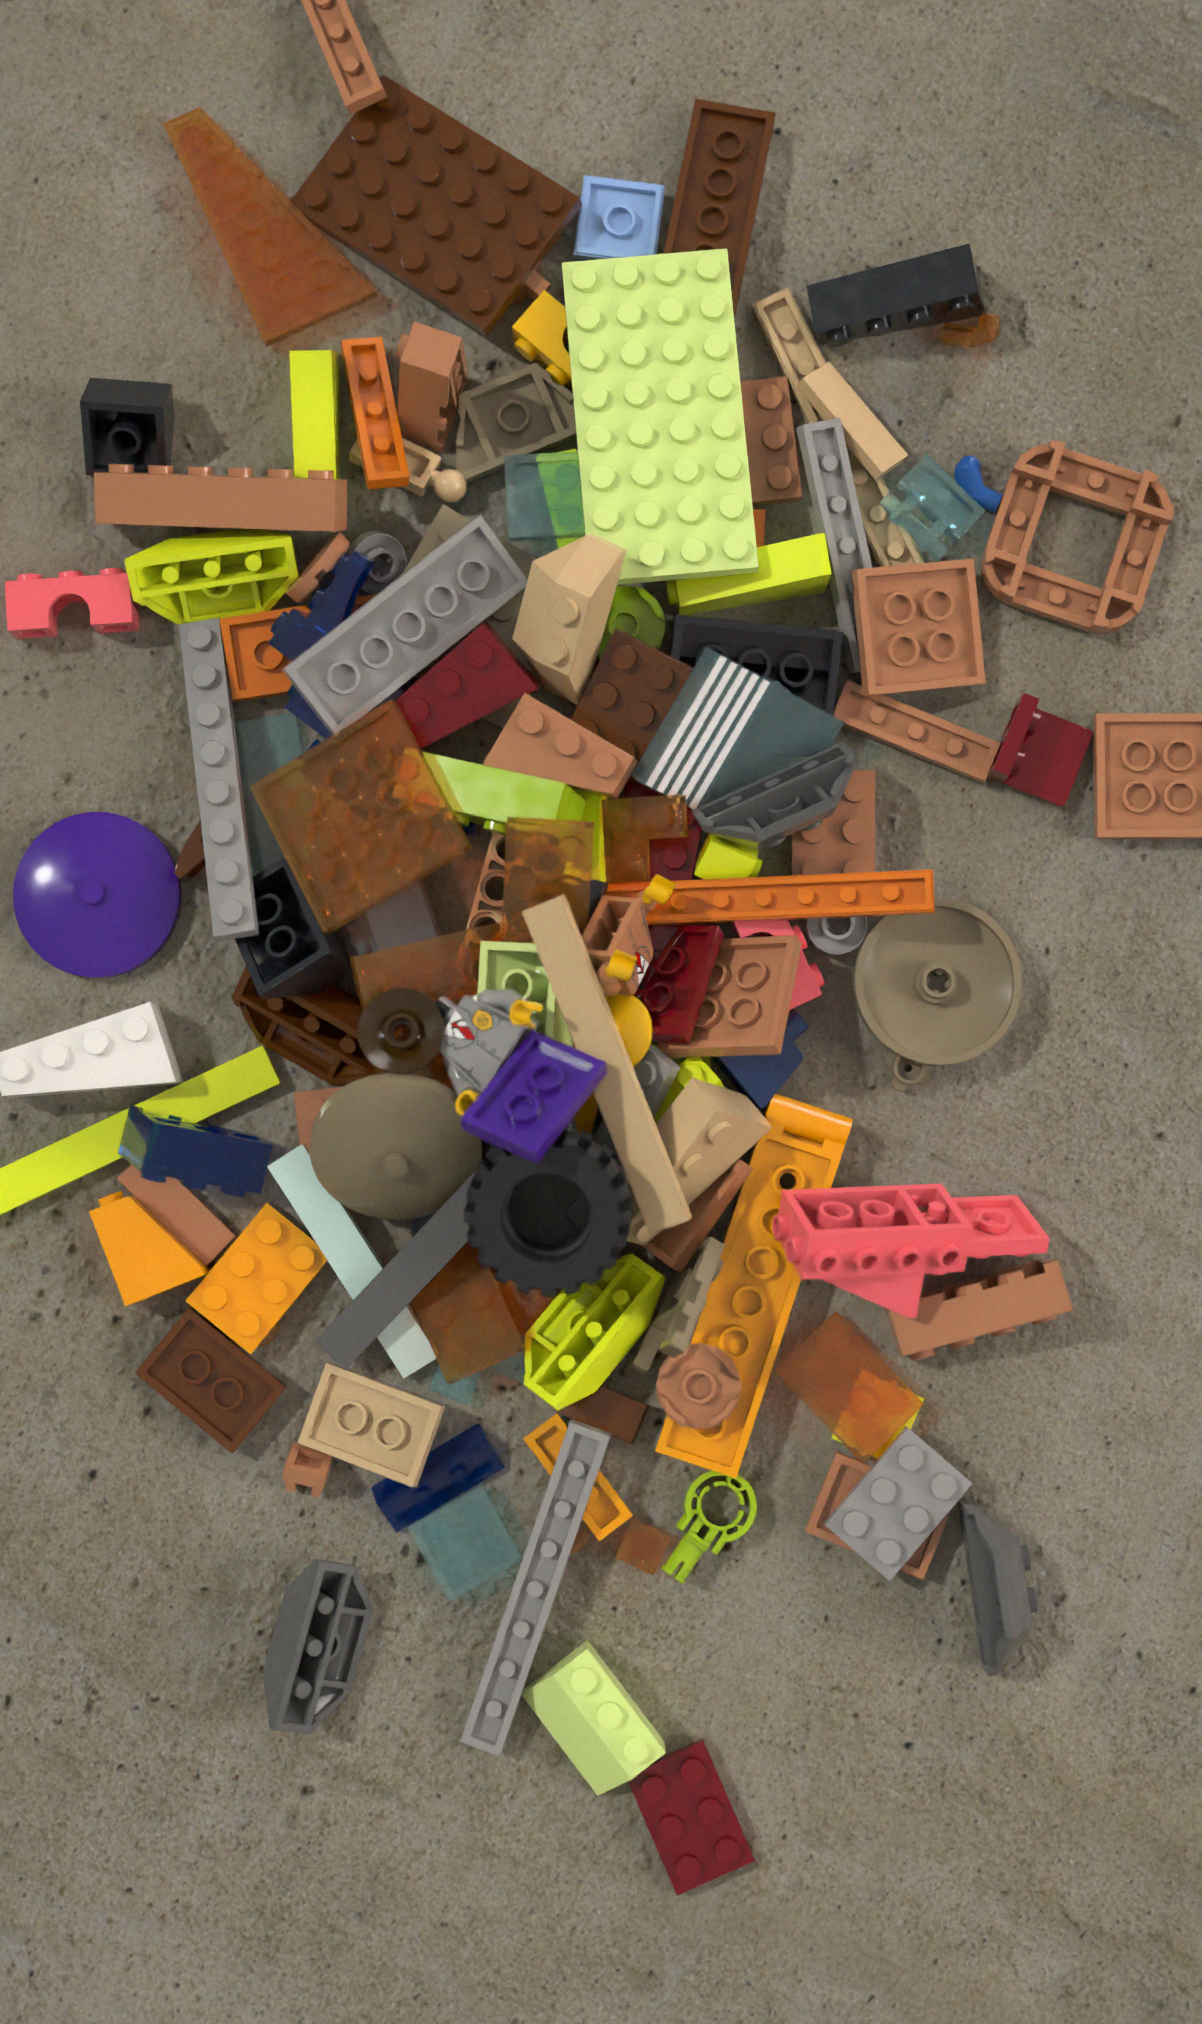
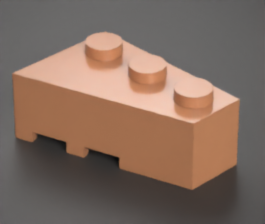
M414 321L410 333L402 334L396 352V358L400 359L397 415L401 436L416 445L443 453L459 408V395L465 391L469 379L462 337Z
M524 693L482 765L562 782L573 790L617 799L636 768L638 761L620 748Z

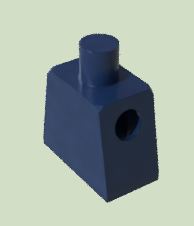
M792 1009L788 1014L781 1054L710 1057L737 1091L747 1095L757 1109H762L803 1061L804 1056L793 1041L804 1033L809 1026L796 1010Z

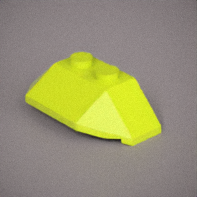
M239 528L170 538L127 557L124 561L133 601L142 606H147L178 625L218 617L221 619L270 611L289 586L299 577L291 534L266 529Z
M631 1253L621 1256V1259H618L612 1269L606 1268L603 1271L602 1279L592 1286L587 1282L581 1284L580 1292L567 1295L565 1289H562L525 1334L524 1385L557 1411L595 1393L649 1327L665 1277Z

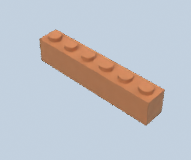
M109 464V472L94 473L95 523L328 532L347 530V479H334V470H308V478L293 477V469H268L267 477L253 476V468L228 467V475H213V467L188 466V474H173L172 465H148V473L134 472V464Z

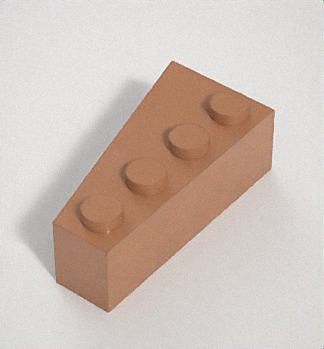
M1041 1258L920 1295L916 1318H907L885 1308L897 1352L901 1356L909 1355L911 1361L934 1355V1348L947 1344H950L951 1349L964 1347L975 1343L974 1337L988 1333H991V1337L1004 1335L1015 1331V1326L1028 1322H1031L1032 1325L1041 1324L1056 1319L1058 1314L1073 1311L1058 1260Z

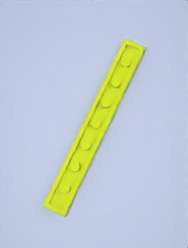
M262 1045L0 1168V1216L282 1084L265 1046Z

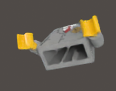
M485 989L479 995H466L462 998L459 1005L445 996L440 997L435 1002L442 1014L445 1027L444 1041L439 1052L443 1055L442 1062L458 1095L456 1111L462 1116L478 1098L480 1091L482 1092L531 1030L536 1031L540 1024L539 1021L531 1018V1013L533 1010L540 1012L542 1005L528 1001L513 989Z

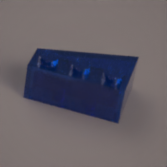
M130 1105L118 1154L141 1172L140 1177L165 1183L167 1177L181 1179V1185L189 1188L205 1190L206 1185L209 1184L220 1186L222 1193L236 1197H245L246 1191L261 1194L273 1145L260 1136L211 1124L203 1126L182 1122V1117L170 1114L168 1119L146 1114L143 1108Z

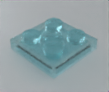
M578 451L504 456L509 542L584 537L585 525Z
M483 1484L476 1486L408 1525L412 1537L448 1602L523 1559L520 1550Z

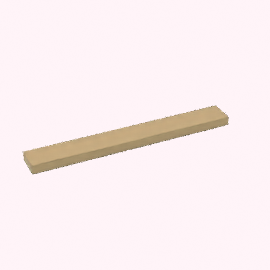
M788 287L753 303L751 310L783 376L788 378V386L807 424L824 421L823 417L796 387L802 378L826 362ZM847 447L867 546L877 567L924 563L883 478L875 480Z
M565 894L522 911L576 1049L606 1062L607 1074L594 1089L593 1093L649 1234L689 1221L692 1218L691 1212Z

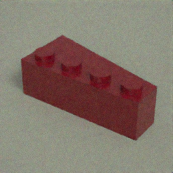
M484 622L356 736L382 766L386 767L404 758L406 748L419 750L521 698L524 693L529 694L537 690L541 684L487 622Z

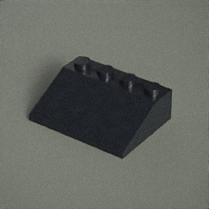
M674 613L670 655L709 676L719 657L723 656L727 660L716 677L718 681L722 679L731 661L737 664V667L726 684L729 686V689L742 667L748 670L705 745L711 746L754 673L759 678L718 747L725 746L756 691L765 679L770 683L732 748L806 756L814 755L829 748L843 632L834 629Z

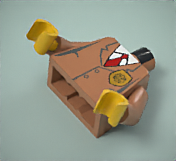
M655 875L650 885L635 898L603 895L582 935V940L605 997H613L617 994L631 996L635 994L637 988L643 989L641 980L653 958L654 951L646 916L657 903L665 906L676 886L675 883L661 875Z

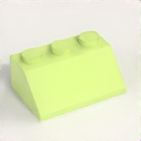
M481 941L477 995L485 989H513L528 1001L541 1004L542 1010L540 1012L533 1010L531 1013V1018L540 1022L535 1032L573 1048L572 1037L535 944Z
M588 1640L523 1690L522 1697L597 1796L632 1780L666 1753L665 1741Z

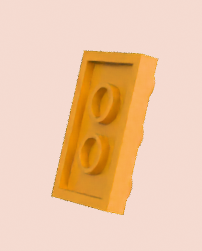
M266 1203L185 1301L252 1355L328 1260L314 1240Z

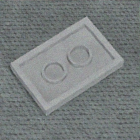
M905 1426L825 1520L824 1525L887 1580L891 1581L973 1483Z

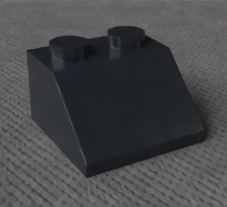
M90 377L80 399L86 475L94 476L95 472H109V464H134V472L148 473V465H170L174 431L172 384Z

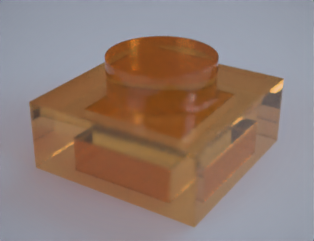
M633 1517L615 1554V1558L654 1576L669 1544L671 1535Z

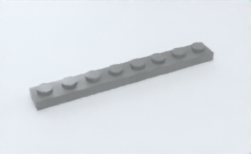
M220 618L179 624L213 937L219 942L259 935L232 697Z
M571 1419L470 1710L460 1740L462 1743L499 1757L503 1751L612 1433Z

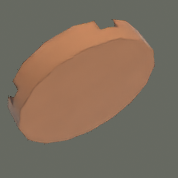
M341 531L333 533L298 572L299 577L289 586L285 593L297 603L305 600L319 586L318 583L329 570L332 571L349 548V539Z
M699 1342L689 1344L686 1351L675 1358L667 1356L659 1368L656 1388L658 1401L668 1417L681 1426L704 1429L715 1427L731 1415L738 1405L741 1383L739 1371L729 1355L716 1346Z

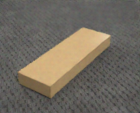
M830 362L811 372L798 383L796 387L824 420L840 417L846 446L875 480L884 476L907 458L908 454Z

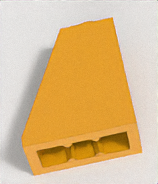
M122 1191L99 1199L100 1207L89 1211L125 1306L138 1303L209 1273V1267L205 1266L135 1196L124 1197Z

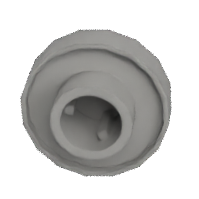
M370 531L361 534L352 542L347 551L345 566L347 575L354 585L368 593L378 594L403 574L407 566L405 549L399 540L384 532Z
M867 917L806 919L805 927L808 939L816 949L828 955L840 956L850 953L862 943L867 934L868 920Z

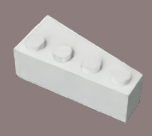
M151 1002L0 1052V1091L2 1096L15 1098L177 1085L184 1082L159 1005Z

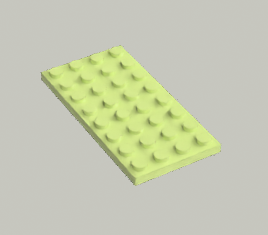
M727 248L563 262L562 276L585 536L593 534L626 549L617 585L758 573L757 546Z

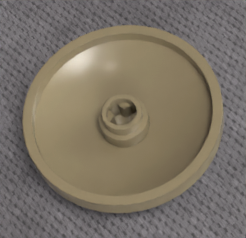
M934 898L935 914L885 916L874 926L865 938L856 958L853 973V992L863 1023L884 1048L912 1063L926 1066H949L966 1062L979 1056L1004 1036L1016 1017L1020 1006L1023 978L1021 963L1011 939L991 916L977 907L962 901Z
M382 1073L367 1076L347 1084L324 1103L312 1126L310 1158L314 1173L321 1185L333 1198L344 1206L375 1218L390 1220L413 1219L437 1212L476 1171L482 1160V1139L462 1130L460 1120L462 1115L456 1111L458 1095L449 1087L430 1078L415 1074Z

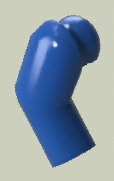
M968 455L961 458L954 470V478L959 495L965 501L995 513L1003 494L984 486L980 472L981 464L976 457Z

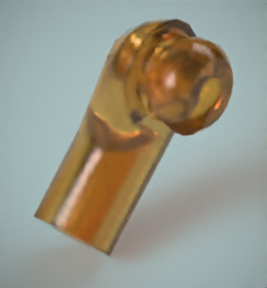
M982 313L979 316V327L944 323L940 337L941 344L975 348L995 341L1001 333V330H999L1001 317L995 314Z

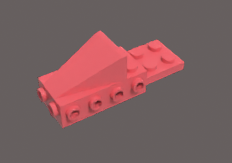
M943 1184L782 1190L779 1213L774 1215L772 1221L774 1238L780 1241L786 1252L788 1262L793 1264L802 1280L821 1279L907 1318L917 1317L924 1274L945 1275L949 1272H965L967 1257L985 1259L990 1256L999 1255L1025 1257L1029 1254L1047 1253L1050 1240L1017 1195L952 1198Z

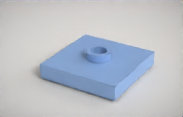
M584 175L581 194L582 206L579 209L573 254L574 260L587 261L656 255L665 185Z

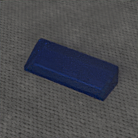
M475 1424L429 1452L417 1487H410L390 1478H385L372 1487V1492L377 1506L397 1533L504 1469L505 1466L481 1425Z

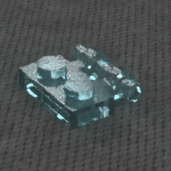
M927 453L896 485L907 498L901 503L889 492L879 503L890 514L888 519L896 527L900 524L917 541L914 545L922 553L925 551L930 553L937 561L949 551L938 537L944 533L955 544L985 512ZM916 506L934 523L929 529L911 512Z

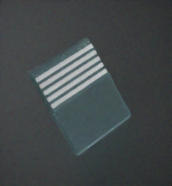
M706 647L633 772L632 777L688 806L692 811L831 747L845 722L789 692L779 681H773L766 676L763 678Z

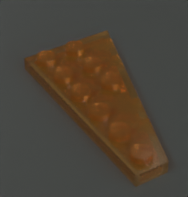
M201 107L163 123L266 347L378 297L377 291L352 268L351 264L341 253L339 254L323 238L322 233L264 176L253 161L251 162L235 146L234 141Z

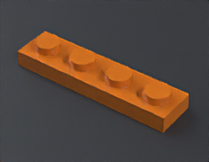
M382 337L342 339L340 350L367 490L408 486L410 476Z

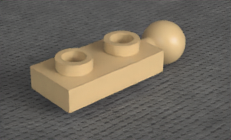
M402 438L410 476L408 486L403 488L422 497L430 485L434 487L437 497L447 503L459 501L465 495L467 489L466 480H464L462 474L453 469L439 472L438 469L441 465L442 457ZM357 439L349 452V461L363 468Z

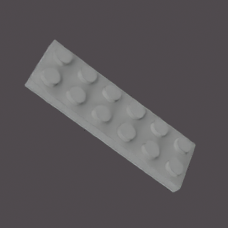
M476 516L281 670L331 735L338 737L523 590L528 579L482 516Z

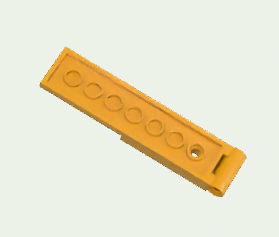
M775 1094L768 1102L764 1117L772 1128L754 1144L748 1165L753 1170L739 1189L722 1241L725 1246L720 1258L724 1260V1263L717 1278L710 1284L705 1306L698 1317L690 1344L700 1342L716 1346L730 1356L740 1376L741 1391L738 1405L726 1420L715 1427L704 1429L681 1426L666 1414L655 1451L733 1478L737 1477L801 1281L798 1272L793 1264L788 1262L784 1248L780 1241L774 1238L772 1231L773 1217L779 1213L782 1190H786L780 1185V1177L785 1173H789L794 1177V1185L788 1190L831 1188L853 1121L852 1118L779 1094Z

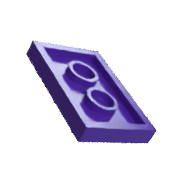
M531 1030L460 1119L462 1130L537 1164L607 1074L606 1062Z

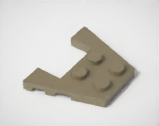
M712 1237L705 1239L701 1242L682 1272L679 1273L675 1270L660 1298V1301L663 1303L656 1318L650 1321L649 1327L641 1336L643 1342L636 1357L630 1355L623 1370L639 1377L648 1372L658 1349L673 1358L686 1351L698 1317L705 1306L710 1284L717 1278L722 1269L724 1260L720 1257L725 1244Z

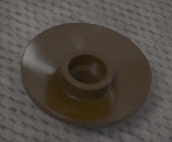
M410 988L389 989L375 996L364 1008L358 1023V1040L363 1053L372 1064L389 1073L407 1074L424 1068L437 1056L444 1041L445 1027L439 1008L427 995ZM400 1027H408L411 1030L410 1037L405 1041H399L395 1038V1032Z

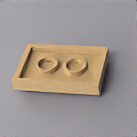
M326 1363L297 1443L410 1487H417L445 1405L352 1370H344L339 1365Z

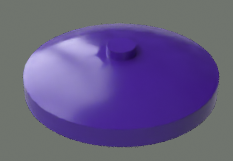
M87 812L64 818L37 836L19 863L13 886V906L19 928L29 945L40 957L67 973L86 978H111L132 972L149 962L160 952L176 927L182 900L181 881L174 874L176 864L170 852L159 838L130 818L108 812Z

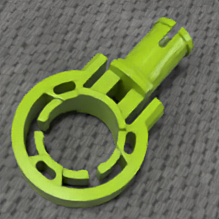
M711 1470L702 1473L691 1482L683 1500L684 1514L675 1527L680 1531H684L694 1514H696V1517L685 1531L682 1540L665 1565L661 1567L665 1573L672 1575L679 1563L682 1562L672 1578L684 1584L685 1579L702 1554L710 1547L719 1531L720 1535L709 1550L716 1556L726 1542L738 1539L749 1530L756 1516L757 1502L755 1493L746 1479L737 1474L736 1478ZM714 1476H724L725 1482H712V1486H725L735 1493L738 1505H745L744 1498L740 1492L744 1490L748 1501V1511L741 1526L737 1525L744 1514V1511L741 1510L737 1511V1515L732 1522L724 1526L713 1525L704 1517L701 1509V1500L705 1492L709 1491L710 1488L706 1485L699 1491L698 1495L695 1493V1490L703 1481ZM731 1479L739 1484V1488L731 1484ZM693 1497L695 1498V1508H694V1509H692V1507H691V1506H692V1498H693ZM704 1525L708 1530L701 1539L696 1534ZM735 1526L736 1530L727 1534V1530Z

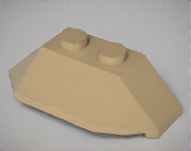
M588 534L532 561L512 638L544 689L576 705L579 704L593 673L626 554V549L593 534Z

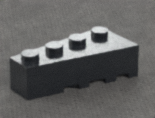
M970 244L806 286L815 334L821 345L828 344V346L832 347L845 345L851 342L852 339L881 336L891 332L987 316L978 268Z

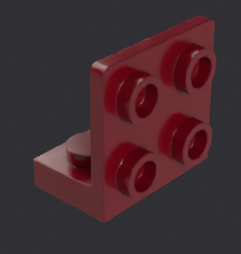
M1023 693L1014 705L987 778L1055 806L1063 807L1066 804L1086 754L1093 731L1036 708L1039 698Z

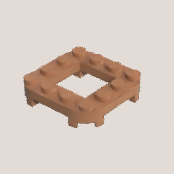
M1050 441L1048 444L1035 446L1019 457L1008 477L981 558L983 587L999 601L1024 611L1091 633L1117 632L1128 624L1144 605L1146 600L1144 596L1167 527L1173 518L1174 505H1171L1165 488L1157 480L1159 476L1145 469L1141 474L1065 448L1066 442ZM1048 491L1125 516L1102 588L1026 564V557Z

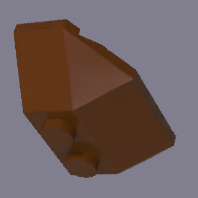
M245 966L231 998L235 1005L240 1007L245 1021L260 1044L331 1085L349 1084L367 1076L382 1074L383 1070L368 1060L359 1044L358 1023L364 1010L361 1000L334 984L319 993L262 999L258 995L247 966Z

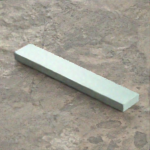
M304 1142L267 1167L354 1300L384 1268V1265L347 1207L333 1198L319 1182L311 1164L310 1150ZM409 1304L377 1336L403 1379L440 1356V1352Z

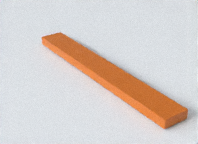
M930 869L672 881L676 886L665 906L657 903L646 916L649 926L935 914L934 871ZM651 882L608 884L606 896L635 898Z

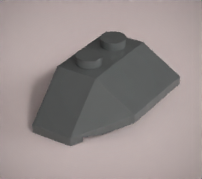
M842 741L691 810V813L698 825L706 833L755 850L762 847L771 848L777 846L785 840L786 836L799 830L807 831L814 829L822 824L823 819L834 815L858 762L856 754Z
M964 1498L959 1499L957 1503L982 1669L988 1676H994L999 1673L1032 1628L1031 1614L1037 1613L1033 1587L1027 1588L1025 1571L1031 1570L1030 1556L1027 1545H1020V1540Z
M315 1559L285 1589L263 1669L269 1728L272 1730L311 1735L319 1726L318 1723L331 1714L351 1693L373 1613L372 1604L359 1578L360 1575L357 1567L352 1564Z

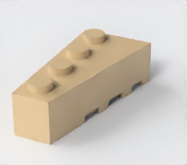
M695 1078L688 1082L656 1124L688 1206L772 1128L747 1095ZM626 1176V1177H625L626 1182H627V1184L630 1185V1183H629V1181H628V1178H627V1176ZM632 1191V1217L627 1241L646 1246L662 1230L649 1234Z

